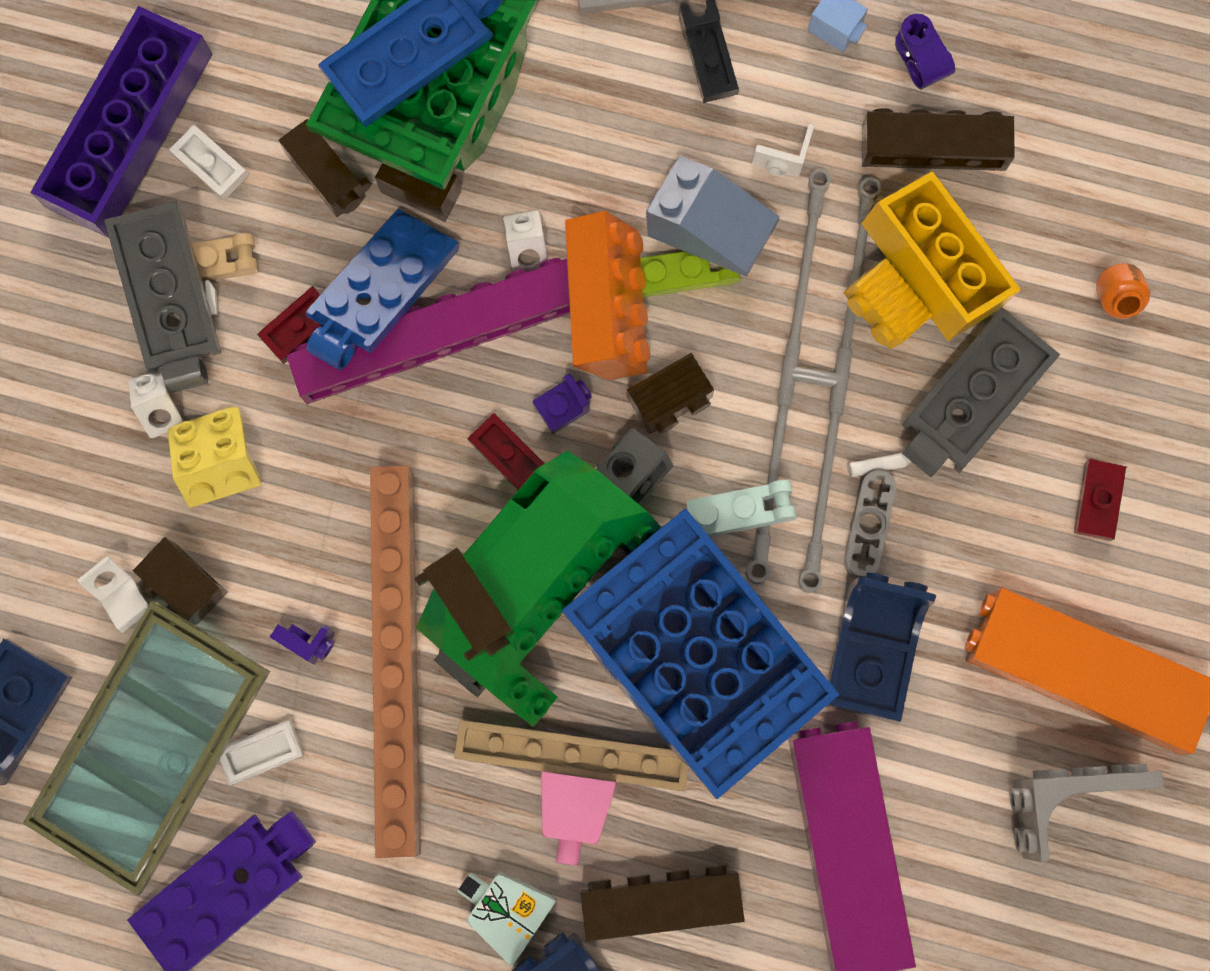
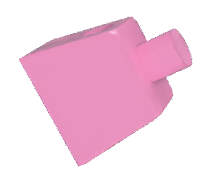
M542 772L543 837L559 839L556 855L557 863L579 866L582 842L598 844L616 782Z

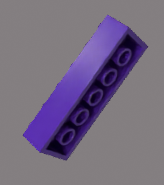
M138 6L30 193L45 208L109 238L104 220L121 216L213 55L203 36Z

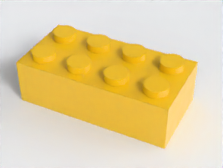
M933 171L877 202L861 223L890 264L899 272V276L904 278V282L908 283L913 292L918 295V299L922 300L923 305L927 306L928 311L932 312V321L947 341L952 340L1000 310L1021 290Z

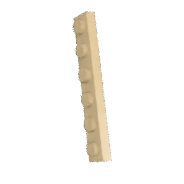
M460 720L454 759L684 792L686 790L689 767L670 749Z

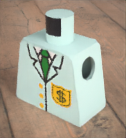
M470 872L457 891L476 905L467 918V923L512 967L557 900L554 896L503 872H499L490 885Z

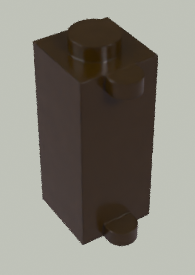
M306 119L278 141L287 157L334 215L339 217L343 213L348 214L361 204L362 199L366 196L364 192L371 187L372 183L367 177L358 181L324 138L308 130L306 126L308 119Z
M455 548L423 569V572L414 579L418 586L430 581L473 647L463 654L468 662L487 652L489 657H492L511 644L507 638L513 635L514 632L458 548Z

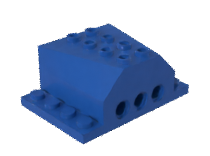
M686 508L561 610L585 639V644L605 671L679 759L690 767L715 799L720 798L840 695Z

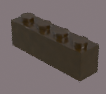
M879 108L872 112L867 111L862 124V167L1006 171L1015 158L1014 116H1005L997 111L985 112L981 115H971L961 110L937 114L930 113L925 109H915L909 113L894 112L889 108Z
M728 865L705 867V875L690 876L689 870L666 872V880L651 881L650 874L627 877L626 885L612 886L611 879L588 882V889L581 890L580 892L586 942L745 922L739 874L737 871H729Z

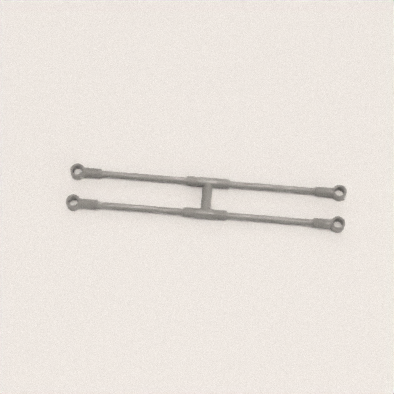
M823 169L814 170L808 180L810 199L807 216L809 217L791 335L790 339L787 340L777 401L779 411L767 484L777 481L788 408L792 405L795 381L832 387L829 406L831 417L812 542L808 544L805 569L798 580L800 589L806 593H814L822 585V576L819 573L823 551L821 539L840 415H843L853 353L850 347L855 314L847 305L842 345L838 349L834 373L798 367L801 348L799 338L818 218L821 217L825 192L831 183L830 174ZM874 177L865 178L858 189V196L861 199L858 217L860 227L851 285L862 275L868 232L861 223L874 208L875 200L879 197L882 189L880 181ZM815 178H822L826 184L818 186L813 180ZM872 186L876 193L868 194L865 192L864 187ZM774 498L764 500L766 511L773 510ZM770 525L760 527V532L756 535L752 562L746 570V576L753 584L764 583L770 574V569L767 565L771 540L769 536ZM752 567H762L765 571L764 577L761 579L754 578L751 574ZM806 575H813L817 580L816 587H807L804 584V577Z

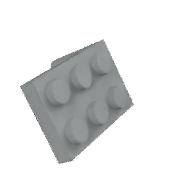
M1147 763L1110 765L1111 773H1108L1107 766L1071 768L1072 776H1068L1067 769L1035 770L1031 779L1014 780V788L1010 789V804L1012 811L1017 812L1019 828L1014 829L1016 850L1022 852L1024 859L1048 862V821L1053 810L1061 801L1078 793L1164 787L1162 771H1148Z

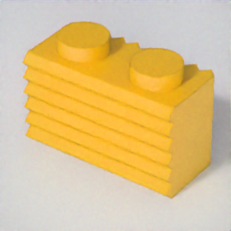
M886 258L872 266L843 292L848 298L847 305L855 315L863 317L871 326L873 338L879 344L887 346L889 349L902 344L932 317V312L928 311L927 306L923 305L922 300L918 299V295L913 292L908 283L904 282V278L899 276V272L894 269V266Z

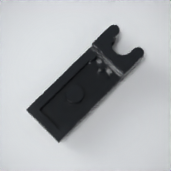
M706 0L707 8L702 16L692 14L689 5L686 3L680 5L678 12L683 37L687 43L703 103L735 96L739 92L715 0Z

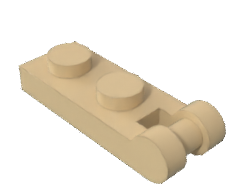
M243 233L234 235L232 238L191 243L202 282L253 275L258 272L257 260L252 256V249L255 248L254 235ZM237 253L238 260L230 262L229 254Z

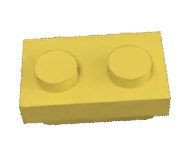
M238 407L218 410L205 416L181 422L168 429L173 480L189 508L261 486L260 474L247 451L242 414Z

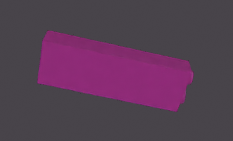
M858 721L835 725L836 733L821 735L820 727L797 731L798 739L790 740L789 746L831 971H898L915 968L916 963L870 727L859 729Z

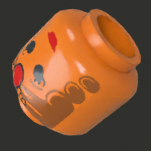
M1122 263L1108 267L1100 274L1096 282V292L1103 310L1111 317L1124 319L1138 315L1146 308L1150 301L1151 292L1142 271L1135 265Z

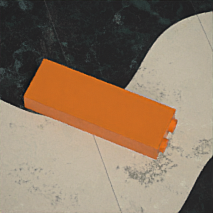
M1000 588L994 591L992 595L987 594L979 609V615L983 616L978 630L972 629L964 647L965 650L969 651L966 662L1179 755L1194 754L1210 712V677L1005 588Z

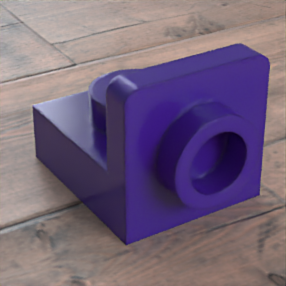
M570 373L563 377L564 382L532 401L552 435L590 412L588 400L592 398L591 393L581 379L575 382Z
M277 624L270 638L315 665L318 659L323 661L332 650L335 643L332 637L335 632L323 625L309 644L308 640L311 635L294 624H291L288 630Z

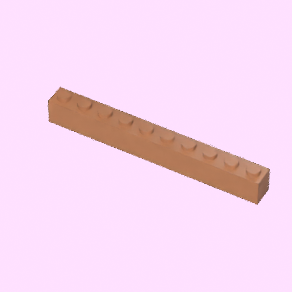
M409 466L370 467L375 858L416 857L421 855L416 581L414 580L416 578L414 474Z

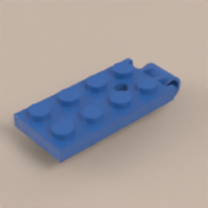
M409 0L320 62L318 66L365 128L493 38V33L489 28L485 27L480 18H486L493 14L500 7L503 0ZM437 27L441 29V35L437 38H431L427 35L429 29Z
M397 209L306 311L307 317L322 325L310 336L306 347L307 352L339 371L345 369L351 362L356 349L355 345L371 354L458 252L459 242L404 211ZM370 299L371 302L367 305H360L357 303V300Z

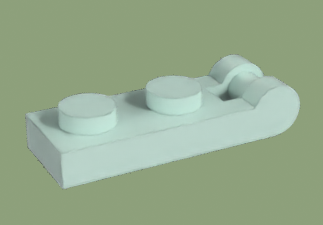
M778 480L767 485L686 501L688 512L709 537L797 519L796 508L791 505L789 494L792 493L790 480ZM774 498L776 508L766 511L764 500Z

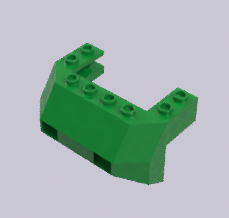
M567 450L537 468L463 554L514 632L513 635L507 638L511 644L492 657H489L487 652L468 662L463 654L473 647L435 589H433L416 629L496 698L534 727L540 718L548 712L550 706L558 697L522 667L520 662L561 616V610L573 601L605 561L611 557L617 547L628 556L662 527L643 507L603 474Z

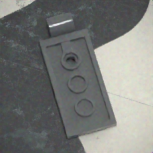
M175 201L105 219L104 222L146 369L150 372L162 366V377L169 393L208 384V374L201 356L210 353L217 355L222 352L180 202ZM171 313H176L180 317V323L176 327H171L167 322V317Z
M1001 308L902 423L905 429L911 426L919 433L902 452V455L930 478L948 458L957 464L954 469L960 473L1060 354L1004 308ZM953 410H962L965 413V420L963 422L955 421L952 417Z

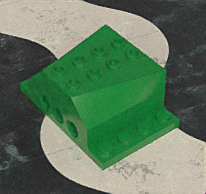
M371 0L350 41L409 0ZM503 0L500 7L493 14L486 18H480L485 27L489 28L493 33V38L365 128L328 81L306 123L308 130L445 190L455 168L465 171L484 153L515 91L528 46L526 27L540 0ZM437 27L429 29L427 35L431 38H437L441 35L442 31Z

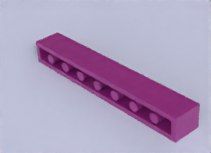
M552 258L540 264V268L535 270L511 272L506 275L503 281L491 284V282L476 284L470 289L471 292L456 296V294L441 296L436 299V304L424 308L412 306L371 354L355 345L356 349L351 362L341 371L308 353L306 350L307 343L297 346L294 349L295 352L286 356L299 396L308 405L570 314L567 259Z

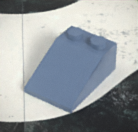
M679 156L646 210L648 237L746 277L779 222L777 214L715 169L683 156Z

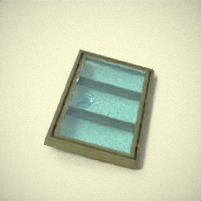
M151 601L23 824L135 895L142 894L271 671L165 608L161 603Z

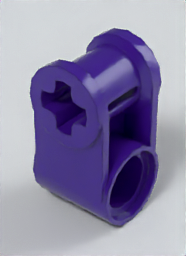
M917 13L905 18L901 25V30L895 38V47L904 61L915 86L922 90L954 74L956 69L953 57L940 39L932 21L927 16Z

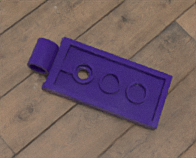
M293 811L275 822L268 830L264 828L260 823V819L255 814L128 918L127 921L164 971H191L302 879L303 876L295 869L291 862L309 850L316 843V840ZM239 868H243L248 872L249 877L245 883H240L236 879V872Z

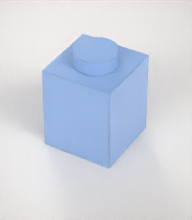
M821 0L811 15L808 31L844 53L851 42L857 44L868 26L864 23L868 8L855 0Z

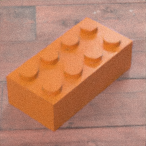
M607 211L566 219L573 366L608 381L648 374L647 361L650 359V348L645 337V325L648 322V314L643 304L642 291L645 288L646 281L644 272L641 269L640 253L643 251V241L639 231Z

